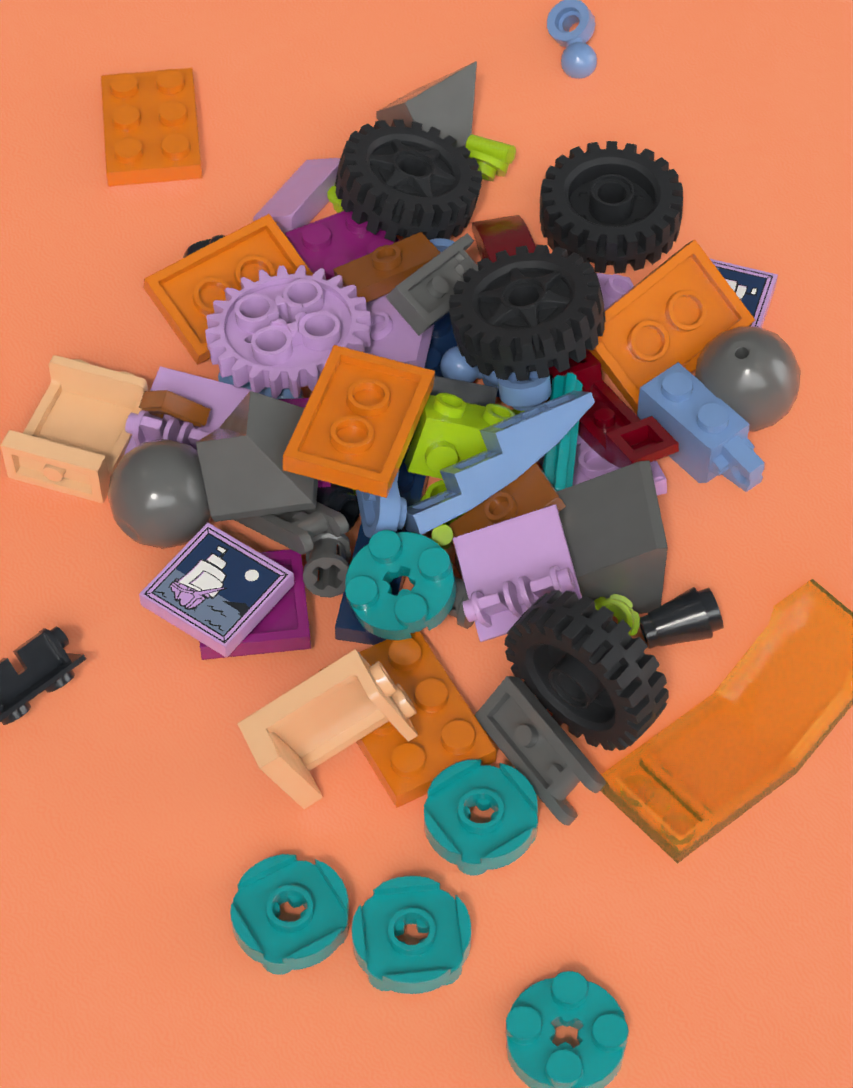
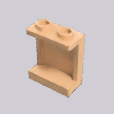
M53 355L48 364L51 383L24 432L20 433L9 430L0 445L7 476L11 479L103 504L108 496L110 476L123 458L132 434L126 433L125 430L127 418L130 413L139 414L142 410L139 408L144 391H148L147 381L129 372H118L91 365L80 359H68Z
M356 649L237 723L259 769L303 809L323 798L310 773V770L388 721L393 724L408 742L418 736L409 719L417 712L400 684L395 686L379 661L371 666Z

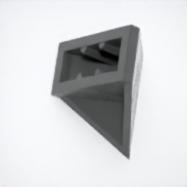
M477 61L395 100L376 111V119L378 121L385 120L390 127L393 119L403 120L405 127H410L412 121L422 123L423 131L428 132L432 126L441 130L440 138L444 139L448 135L457 140L456 148L466 146V141L472 134Z

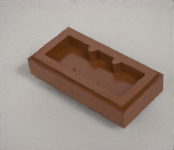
M419 232L391 245L380 246L372 253L336 267L333 271L335 276H342L343 287L355 285L357 297H365L366 303L389 294L398 284L441 252L422 232Z
M534 463L516 480L452 522L449 527L452 529L455 537L555 504L559 512L566 505L537 463Z

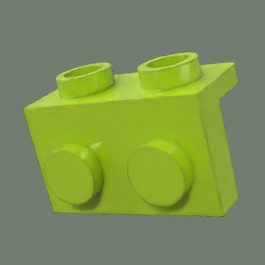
M439 393L436 396L430 395L405 459L407 471L443 479L440 470L487 450L480 430L517 414L499 404H488L484 407L466 403L461 398L448 393Z

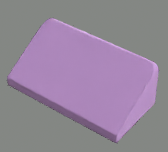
M341 158L306 160L253 217V221L270 214L284 235L285 232L309 224L329 202L327 192L335 184Z

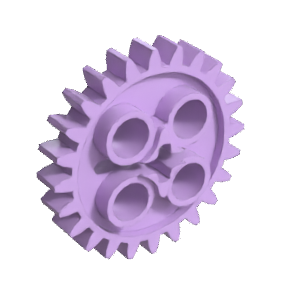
M300 265L295 274H288L284 266H279L277 276L270 277L262 269L259 270V281L252 282L242 277L240 278L242 290L239 291L227 287L225 289L226 301L215 300L213 302L215 314H209L206 317L208 329L205 330L207 347L210 351L212 365H219L220 376L223 378L232 375L234 387L236 388L250 382L251 391L256 393L261 392L264 387H269L272 398L275 399L280 395L282 389H290L294 398L299 397L301 387L308 386L313 391L334 345L364 353V348L371 346L370 311H367L365 297H357L355 285L343 287L341 275L326 281L325 269L323 268L309 276L306 275L305 265Z

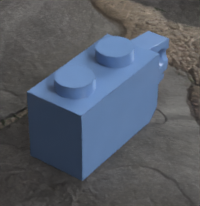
M679 362L640 387L637 416L640 420L653 416L679 443V452L671 454L669 457L698 483H707L716 476L723 475L743 491L748 492L762 482L765 462L754 452L753 449L755 447L748 439L750 424L723 400L717 398Z

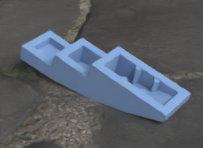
M572 391L480 430L487 450L440 470L447 490L407 507L406 530L422 535L473 509L516 480L558 444L595 403L592 393Z

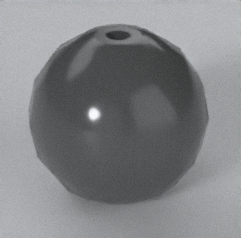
M739 326L721 332L705 345L697 359L695 377L717 398L723 400L750 424L749 431L755 432L773 426L789 413L798 396L801 370L792 349L778 334L761 327Z
M168 439L142 442L123 456L110 476L108 500L113 518L120 529L139 544L161 549L184 545L209 523L212 518L198 452L188 444Z

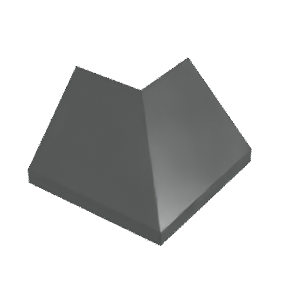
M249 391L218 429L196 442L210 515L214 522L316 508L318 480L283 470V454L305 408Z

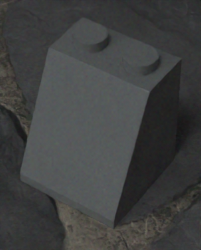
M650 461L636 462L557 491L566 505L565 508L559 511V516L581 596L589 597L595 601L600 597L610 598L613 594L622 595L632 602V609L638 612V614L649 613L660 607L668 546Z

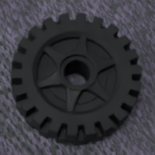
M393 119L390 127L385 120L375 122L374 127L370 124L361 126L360 131L355 130L350 135L349 140L346 141L335 179V193L337 199H342L341 207L345 212L353 211L352 220L358 225L367 221L366 230L375 235L380 229L386 231L384 239L395 242L397 235L403 236V239L422 232L428 240L435 238L450 240L451 235L454 237L460 235L471 220L482 185V173L478 171L479 164L476 159L469 158L470 151L465 146L456 148L457 140L450 135L444 139L440 138L441 130L431 126L430 130L426 132L422 130V123L412 121L410 127H405L404 121Z
M607 141L606 149H600L598 142L587 144L586 153L579 146L570 150L569 158L563 154L555 160V167L550 165L546 171L545 179L542 180L539 210L542 235L544 238H547L548 246L552 250L556 247L565 248L568 256L575 252L582 256L584 263L587 261L595 263L594 272L605 273L606 266L613 265L615 274L625 273L626 265L629 263L634 271L643 269L646 259L651 264L659 261L661 253L667 254L672 249L673 241L676 242L683 213L682 182H678L679 175L675 169L669 170V162L663 157L654 161V152L647 148L640 154H637V145L626 143L624 150L617 149V141Z
M526 245L516 247V255L509 256L507 251L503 250L495 253L497 261L492 262L487 257L477 262L479 271L469 268L463 274L464 282L457 281L454 285V294L450 295L449 312L459 352L462 357L465 356L466 363L472 368L478 366L479 372L487 376L495 371L497 379L508 380L511 373L515 372L517 381L529 380V374L533 371H537L538 378L540 379L550 376L549 368L553 366L559 372L570 368L569 358L577 363L582 361L586 357V349L594 350L598 345V336H603L605 330L604 301L597 273L594 272L593 266L588 261L583 262V258L579 254L574 252L568 256L565 248L556 247L550 254L547 245H536L534 253H529Z
M560 590L551 591L549 594L545 593L522 614L507 632L508 635L505 638L504 645L508 649L505 653L507 660L514 663L511 666L514 676L524 679L526 686L538 698L541 704L552 713V717L560 726L563 723L568 725L569 733L577 738L583 734L587 744L594 747L601 744L604 750L613 751L615 748L619 751L625 750L647 731L667 706L666 700L669 698V690L664 688L667 683L664 673L656 671L660 666L654 655L644 653L648 646L641 637L633 639L628 634L632 628L624 620L618 624L612 620L614 612L605 606L596 610L593 599L583 596L579 600L576 592L567 590L563 594Z

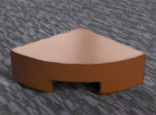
M168 390L144 391L139 405L140 409L148 411L150 415L163 419L164 414H167L183 422H190L194 427L200 428L201 426H206L211 409Z

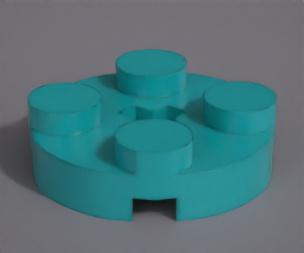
M383 530L374 534L369 540V544L364 546L353 558L345 579L346 598L362 627L378 637L390 640L412 638L410 633L421 631L426 627L430 631L440 625L450 613L457 593L456 581L448 553L432 539L411 532L396 533L391 530ZM400 576H408L410 583L414 585L412 590L402 589L398 596L392 595V588L389 583Z
M481 760L458 762L439 773L428 789V797L424 804V831L432 848L443 859L457 865L458 869L467 875H481L487 870L507 866L519 859L536 839L538 829L537 795L528 779L512 766L500 763V768L491 765H481ZM477 806L481 811L491 808L495 812L491 815V821L475 823L470 820V808Z
M292 854L276 855L252 866L243 874L237 884L238 891L233 898V903L231 902L230 910L235 939L241 949L251 959L261 963L268 972L283 975L292 970L312 967L327 959L337 950L338 946L345 942L348 936V893L342 879L326 863L316 859L315 864L308 861H297L296 855ZM288 902L293 908L303 905L306 910L300 913V919L288 922L278 919L281 915L279 906L282 903Z
M403 876L390 879L373 890V896L364 903L362 908L360 904L354 914L352 921L354 955L359 966L367 974L371 985L380 991L392 990L402 994H420L433 991L443 985L453 984L459 979L462 973V966L468 958L471 949V920L468 910L456 894L454 899L448 892L440 889L439 882L430 878ZM416 924L418 933H428L427 938L420 940L419 944L407 945L404 941H399L396 936L404 934L405 925Z
M573 971L561 972L555 978L544 979L531 985L513 1003L507 1015L505 1027L507 1056L516 1075L530 1088H604L616 1077L621 1069L628 1040V1025L621 1007L605 989L593 982L586 981L580 973ZM559 1026L574 1027L578 1030L577 1039L580 1044L574 1048L567 1042L561 1043L559 1046L555 1045L552 1042L556 1035L555 1028Z

